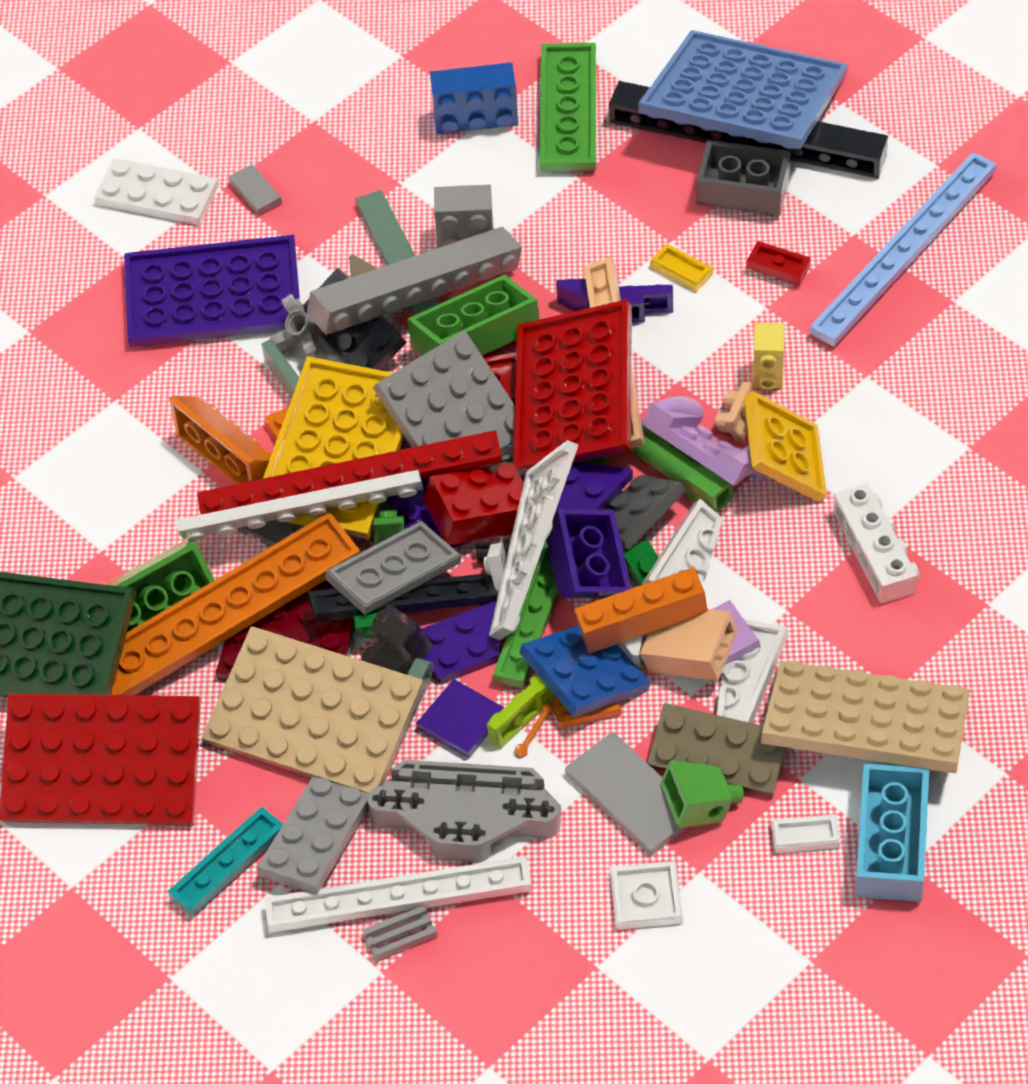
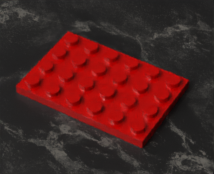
M628 299L517 325L513 464L519 475L526 474L527 470L567 440L578 444L572 463L631 451L632 305Z
M8 694L0 821L20 823L194 825L201 698L199 696Z

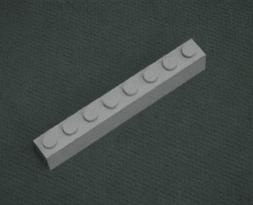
M502 226L310 291L307 314L328 335L518 269L522 246Z

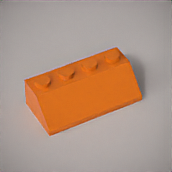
M173 395L169 398L176 436L235 484L263 479L272 452L268 453L253 436L250 435L248 437L240 430L236 422L231 419L227 420L221 415L215 405L207 404L200 397Z

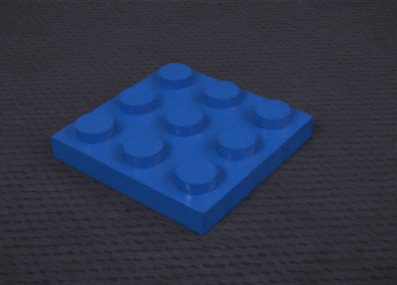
M578 626L524 643L519 652L573 717L647 692L651 684L649 679L617 644L589 654Z

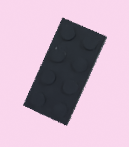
M337 267L319 288L348 279L349 277ZM309 299L303 304L305 313H307ZM383 315L328 335L323 331L321 333V336L346 364L382 370L407 343Z

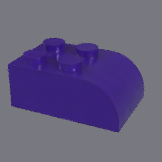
M558 508L552 519L551 533L546 540L555 583L560 595L564 598L603 599L632 589L615 511Z

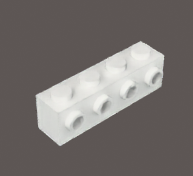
M865 483L834 493L833 513L879 602L885 604L916 594L917 580L920 579L917 565L914 562L911 563L907 557V548L904 541L897 538L891 517L884 514L879 494L873 493L870 485Z

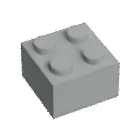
M491 184L434 187V217L438 248L494 229Z

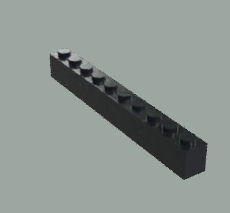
M618 81L609 102V123L703 143H706L707 140L787 150L791 151V161L877 179L880 177L887 157L889 135L817 121L801 149H786L778 144L760 143L755 139L743 136L733 137L721 131H707L699 126L681 125L664 118H651L646 114L638 113L639 102L650 87Z

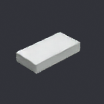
M836 814L771 820L775 854L840 848L841 841Z

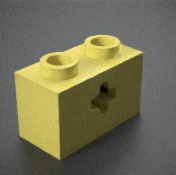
M754 323L753 388L783 389L784 323Z

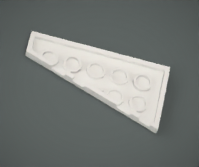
M567 440L526 471L489 633L490 637L501 640L510 633L515 632L519 625V614L544 542L551 533L552 519L578 444Z

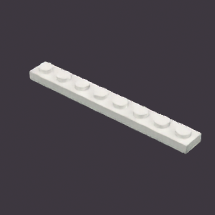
M419 470L178 519L176 523L182 539L198 541L204 539L206 534L217 532L219 535L234 533L236 528L248 526L250 529H256L265 526L266 522L269 521L290 522L295 520L298 515L319 516L325 514L327 509L338 507L339 510H348L356 507V503L366 501L370 504L386 501L387 497L395 495L403 498L416 495L417 491L423 490Z
M524 856L322 888L318 894L303 891L265 897L264 899L269 933L410 911L423 905L425 908L529 892L532 891L527 858Z

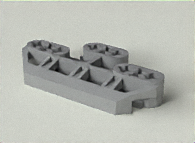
M403 760L390 770L392 779L385 781L382 786L375 787L368 795L370 819L374 825L388 829L416 830L430 841L433 856L445 861L483 862L491 856L492 843L507 835L547 839L554 837L559 832L561 826V804L545 789L544 779L534 768Z

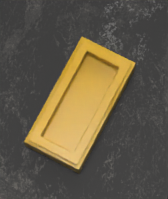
M668 243L650 260V268L695 292L713 276V267Z

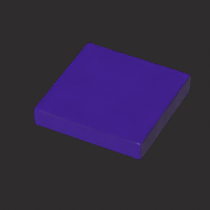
M453 679L416 722L418 730L469 759L489 735L487 723L491 717L505 707Z

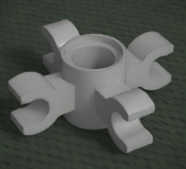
M289 294L282 299L283 306L289 313L285 321V330L275 333L269 339L274 342L281 353L290 350L293 344L300 340L303 342V348L308 356L312 354L314 358L320 359L326 354L318 341L322 330L304 312V306L300 299L295 300L293 295Z

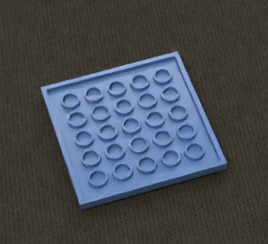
M690 30L640 100L638 113L646 114L651 118L672 120L681 125L699 126L707 131L725 132L733 137L743 136L755 139L760 143L778 144L786 149H801L845 78L848 64Z

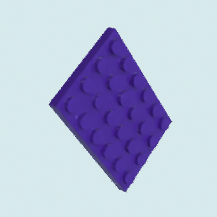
M294 235L124 253L129 347L285 330V321L289 313L283 306L282 299L289 294H292L295 300L300 299Z

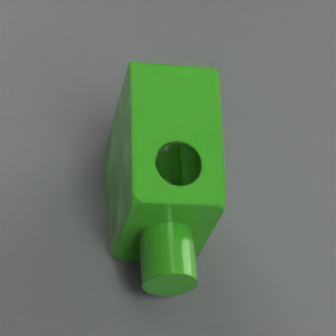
M670 760L660 783L678 828L722 822L725 820L731 804H741L744 797L743 787L740 784H727L721 768L714 765Z

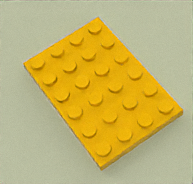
M307 356L263 478L400 450L404 435L372 388L375 384L393 373ZM366 501L356 503V507L348 510H339L338 507L326 510V513L330 512L348 535L370 539L373 530V518L377 517L381 503L370 504ZM325 514L319 516L298 515L295 520L287 523L306 526Z

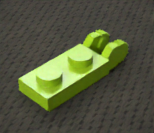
M534 675L530 679V685L521 693L516 694L511 702L503 710L495 713L487 723L490 744L497 749H501L541 713L542 706L550 703L552 697L555 696L538 675Z

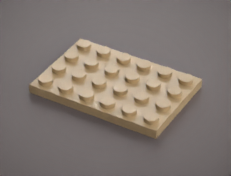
M251 626L201 739L204 743L311 778L312 776L326 778L329 781L348 787H356L361 791L370 793L375 787L384 784L423 692L425 683L422 679Z
M780 660L762 730L761 744L957 774L970 689L961 688L957 685L934 684L924 680L901 679L892 675L881 676L858 670L848 671L834 669L830 666H814L802 664L798 661L788 662Z

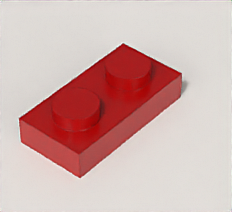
M760 241L756 242L746 261L747 269L798 285L801 284L811 265V257Z

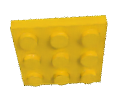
M752 390L744 396L752 468L818 502L827 496L818 425Z

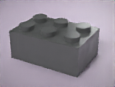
M707 140L696 180V204L780 216L790 178L791 151Z

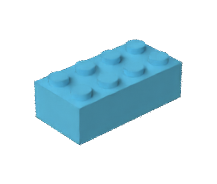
M863 763L855 897L922 902L925 874L929 769Z

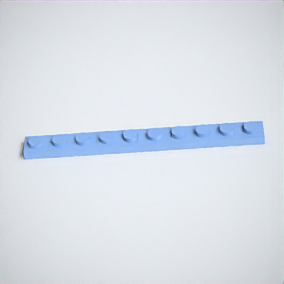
M972 152L810 326V334L834 347L996 172L997 164Z

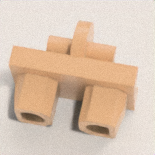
M742 382L739 391H727L724 397V404L727 411L730 412H720L715 418L718 431L731 433L735 442H743L748 431L744 396L751 392V382Z

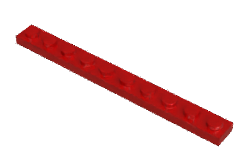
M493 430L197 492L200 515L415 470H419L420 477L423 479L433 475L500 463L503 460L497 431Z

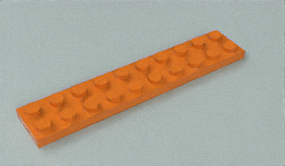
M330 512L326 513L127 632L111 695H135L325 581L327 570L360 554V550Z

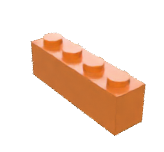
M693 567L577 607L574 610L579 631L590 654L694 618L707 612L708 608L705 591Z

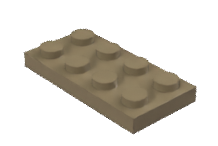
M663 703L647 764L653 768L665 771L670 760L718 766L721 768L727 784H740L745 790L774 796L786 747L761 744L762 725Z

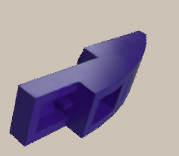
M586 279L556 280L558 304L573 311L590 308ZM673 284L619 286L621 300L628 299L632 305V322H645V313L674 312Z

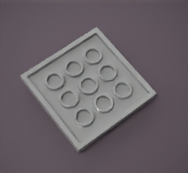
M465 330L372 387L411 447L493 430L497 431L500 449L514 441L515 405Z

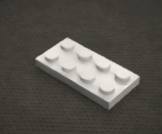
M113 158L94 195V202L98 206L200 226L219 187L218 178Z

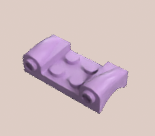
M676 396L650 403L641 421L642 425L733 486L737 485L747 476L759 484L763 482L766 475L752 468L750 445L744 448H735L726 441H718L712 437V431L699 425L703 418L704 410L697 400Z

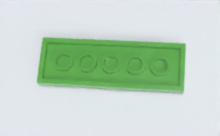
M596 43L541 44L540 171L596 170Z

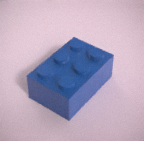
M512 62L429 71L436 134L519 125L517 91Z

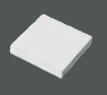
M676 861L610 867L617 930L683 924Z

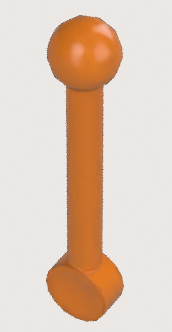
M546 703L542 706V713L522 744H518L515 747V753L518 757L524 758L528 755V746L546 717L554 712L552 704Z

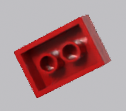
M513 462L433 475L429 478L423 502L442 539L449 545L503 536L513 533L524 482Z

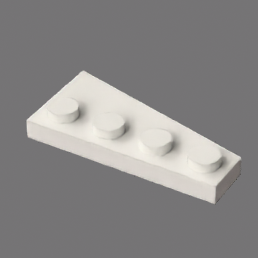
M701 499L696 501L642 584L644 585L693 567L702 584L704 575L708 573L710 567L709 557L711 551L715 549L723 518Z
M744 619L759 639L761 647L724 665L721 672L722 685L719 691L717 715L753 723L788 637L787 626Z

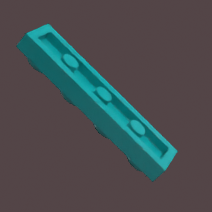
M261 806L168 890L169 898L190 916H193L271 845L283 823Z

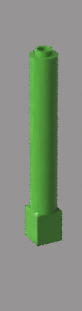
M642 425L645 445L633 448L631 452L670 480L681 482L686 491V498L693 503L701 499L716 513L733 499L732 484Z

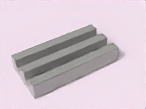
M423 905L363 929V936L377 962L437 938V931L432 925L431 918L427 915V910ZM424 927L426 928V930L406 937L407 934L411 932H414ZM391 940H398L381 948H377V946L389 942Z

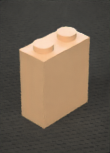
M708 609L707 612L694 618L648 633L646 641L642 642L640 656L649 673L718 681L738 629L730 611Z

